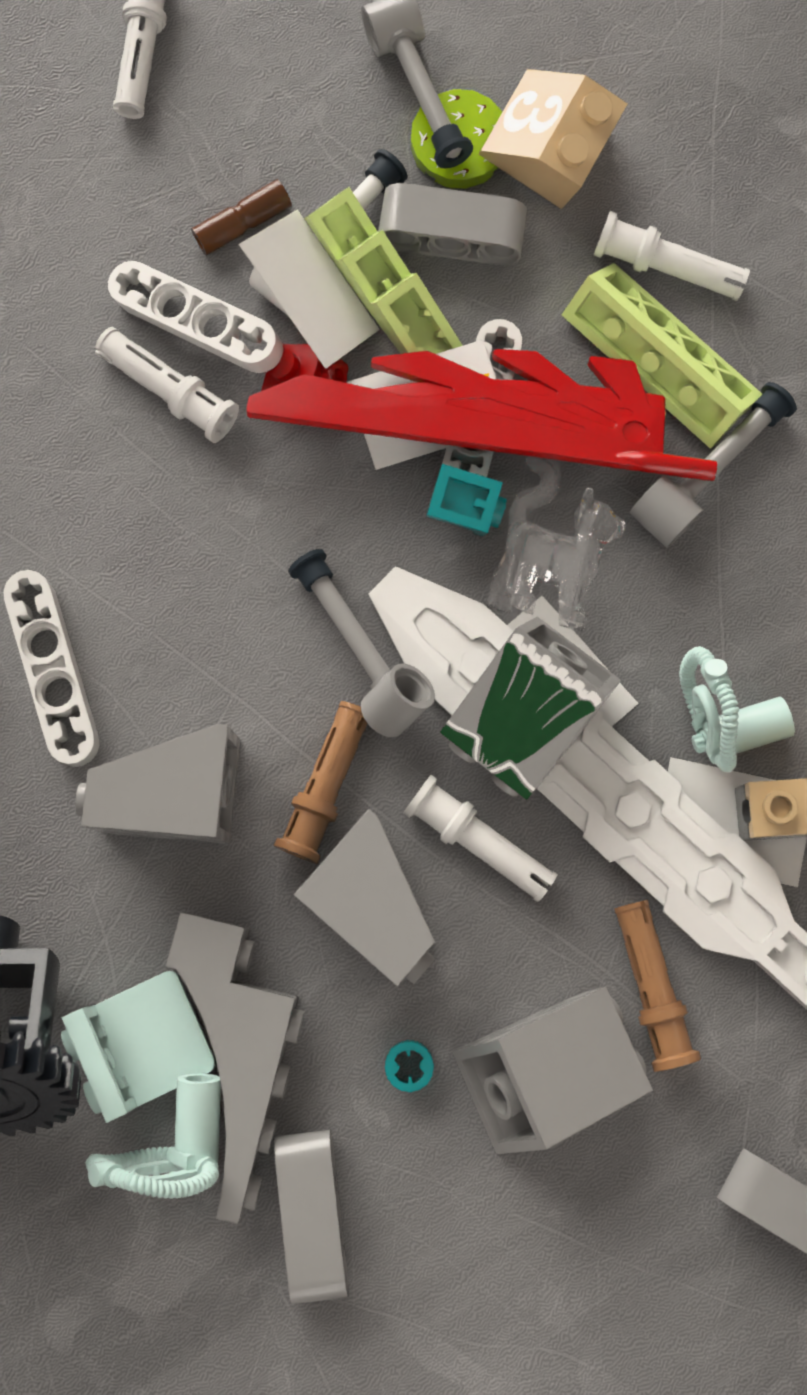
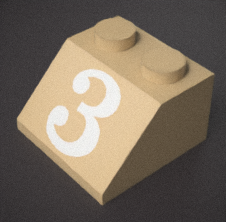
M527 69L478 155L562 209L582 187L625 110L627 103L586 75Z

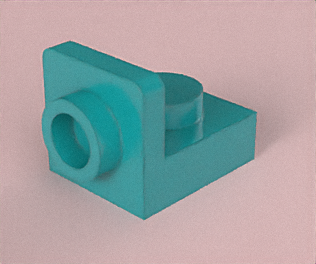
M442 464L426 517L471 530L473 534L483 537L488 533L490 526L498 528L501 523L507 503V498L499 496L503 482Z

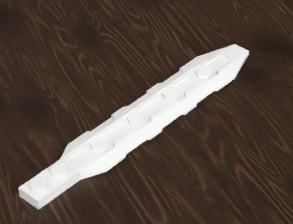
M396 566L369 593V597L403 663L417 668L429 679L435 693L434 700L451 716L513 633V630L484 604ZM599 709L537 790L583 831V838L609 863L615 861L663 906L662 912L702 949L754 961L807 1010V932L794 921L776 870L736 833L729 834L681 790L682 784L656 760L649 761L602 718L603 712Z

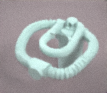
M701 646L694 647L685 654L683 661H681L679 677L681 689L683 690L682 693L686 699L685 703L688 704L687 708L691 709L689 711L693 719L691 724L696 732V735L692 736V745L697 753L706 752L711 763L716 764L723 772H731L737 764L736 754L794 736L793 717L782 697L779 696L739 709L736 696L731 689L732 681L728 676L727 664L721 659H715L708 649ZM698 664L701 667V674L708 687L718 697L720 705H722V715L718 714L715 702L708 688L704 684L697 686L695 671Z
M205 1073L186 1074L177 1077L175 1147H158L157 1149L153 1147L151 1149H140L114 1155L91 1154L85 1162L90 1184L93 1187L104 1185L110 1188L118 1187L127 1191L132 1190L134 1193L138 1192L140 1195L145 1193V1196H150L151 1194L153 1198L157 1196L164 1199L184 1198L212 1187L219 1176L220 1077Z

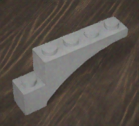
M180 912L166 967L177 969L203 1018L216 1057L223 1092L226 1130L224 1178L216 1219L238 1224L245 1213V1209L255 1211L264 1177L254 1173L259 1153L269 1154L272 1147L277 1121L268 1119L273 1097L281 1099L284 1097L291 1065L283 1064L282 1062L287 1042L297 1044L305 1011L296 1009L299 996L237 981L239 972L248 973L255 949V941L247 940L250 928Z

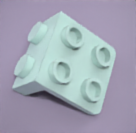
M174 971L163 972L96 1005L80 1008L61 1017L66 1027V1030L61 1032L66 1052L72 1056L73 1062L80 1060L88 1079L87 1082L83 1083L87 1102L95 1114L102 1112L106 1123L176 1089L177 1077L194 1073L207 1074L216 1065V1058L182 980Z

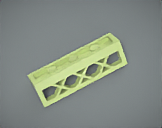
M615 263L589 275L562 313V316L606 356L614 359L634 361L644 390L650 394L663 395L665 397V408L710 449L719 443L735 422L750 410L754 402L762 395L757 388Z

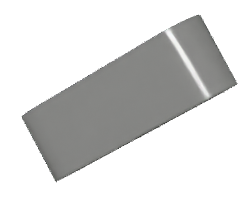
M396 183L389 185L385 189L378 231L383 230L396 251L494 265H512L521 259L528 210L522 202L508 197Z
M331 1130L275 1136V1166L291 1304L349 1297L347 1262Z
M743 1148L717 1198L807 1254V1186Z

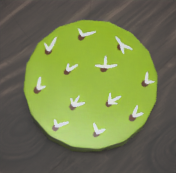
M452 89L439 93V99L451 124H456L463 137L471 140L473 152L468 159L455 167L446 169L438 167L434 159L436 150L431 141L433 131L420 107L412 122L411 151L416 165L424 174L426 171L429 176L435 178L436 183L448 188L466 189L482 184L493 176L494 171L498 167L478 154L503 111L489 97L473 90Z

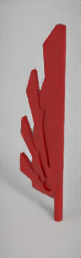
M495 349L492 354V360L528 381L492 379L429 351L378 356L371 359V368L417 383L372 389L303 374L249 396L246 408L247 417L712 482L715 480L717 473V461L663 454L666 420L665 397L663 395L645 393L636 363L630 360L597 356L589 357L587 365L604 385L605 388L579 385L537 351Z

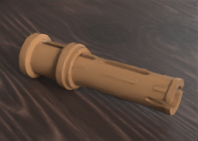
M341 701L338 706L334 722L329 734H327L304 792H298L297 796H294L291 805L294 807V811L283 837L276 838L273 845L279 850L318 864L321 857L317 850L329 822H335L338 816L336 813L338 808L334 804L358 748L363 731H365L367 726L361 707L346 701Z
M648 900L615 908L614 911L622 930L643 1009L639 1011V1023L647 1027L655 1055V1060L651 1063L653 1071L673 1069L701 1060L700 1052L692 1048L684 1016L688 1013L687 1007L683 1005L682 1000H676Z

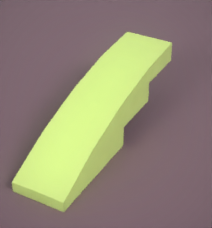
M350 187L341 191L304 218L351 288L401 354L429 351L437 354L463 346L418 274H411L385 232L383 230H376Z

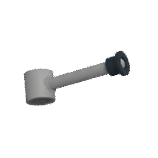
M377 0L361 6L363 26L374 54L380 57L391 52L397 55L433 131L431 141L436 150L434 159L437 166L446 169L463 163L472 154L473 144L469 138L463 137L456 124H451L414 46V43L420 42L425 38L423 20L416 0Z
M768 382L762 387V395L752 405V412L705 458L717 461L716 476L766 426L773 427L783 417H791L796 412L795 400L786 389L773 382ZM664 475L644 493L632 507L629 514L662 545L669 548L704 511L695 502L694 498L711 481L685 478L679 484L674 483L669 477Z
M315 549L307 552L290 566L288 573L294 579L299 578L307 592L313 591L372 680L371 690L361 701V711L366 722L373 730L383 736L398 737L433 704L435 699L433 686L420 670L411 665L397 664L391 670L389 669L332 583L333 573L325 563L327 555L324 550Z

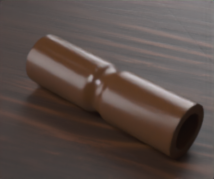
M276 179L241 199L236 206L227 207L192 227L191 231L199 247L207 256L242 236L247 229L255 228L292 207V203L284 186Z

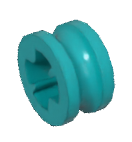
M405 1040L398 1042L390 1049L386 1056L385 1072L387 1079L400 1091L414 1092L421 1090L429 1083L433 1076L434 1062L432 1055L427 1047L418 1041ZM411 1050L416 1051L423 1057L419 1062V1067L423 1074L417 1080H412V1076L409 1075L408 1081H405L396 1074L400 1065L395 1058L403 1051H406L408 1057Z

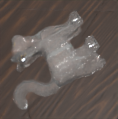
M527 456L523 461L524 467L540 475L541 481L538 486L517 495L509 510V529L505 543V552L493 572L486 607L510 614L514 607L533 615L536 598L531 593L532 586L535 582L551 585L559 589L557 602L559 607V626L583 631L586 628L588 619L586 611L581 607L583 598L598 575L603 549L612 540L623 536L626 522L614 513L610 505L594 499V489L587 487L580 505L573 516V537L556 533L532 523L531 511L552 501L561 488L562 475L557 464L551 459Z

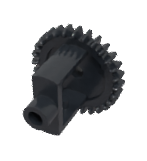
M0 915V988H32L29 1016L10 1017L8 1032L12 1042L7 1044L1 1043L0 1031V1132L8 1136H15L16 1129L32 1134L36 1133V1127L51 1129L54 1122L65 1123L67 1116H74L76 1108L79 1107L81 1077L80 1068L77 1063L73 1062L72 1056L68 1053L61 1055V1049L58 1045L51 1046L60 971L59 959L49 948L18 949L19 924L8 917Z

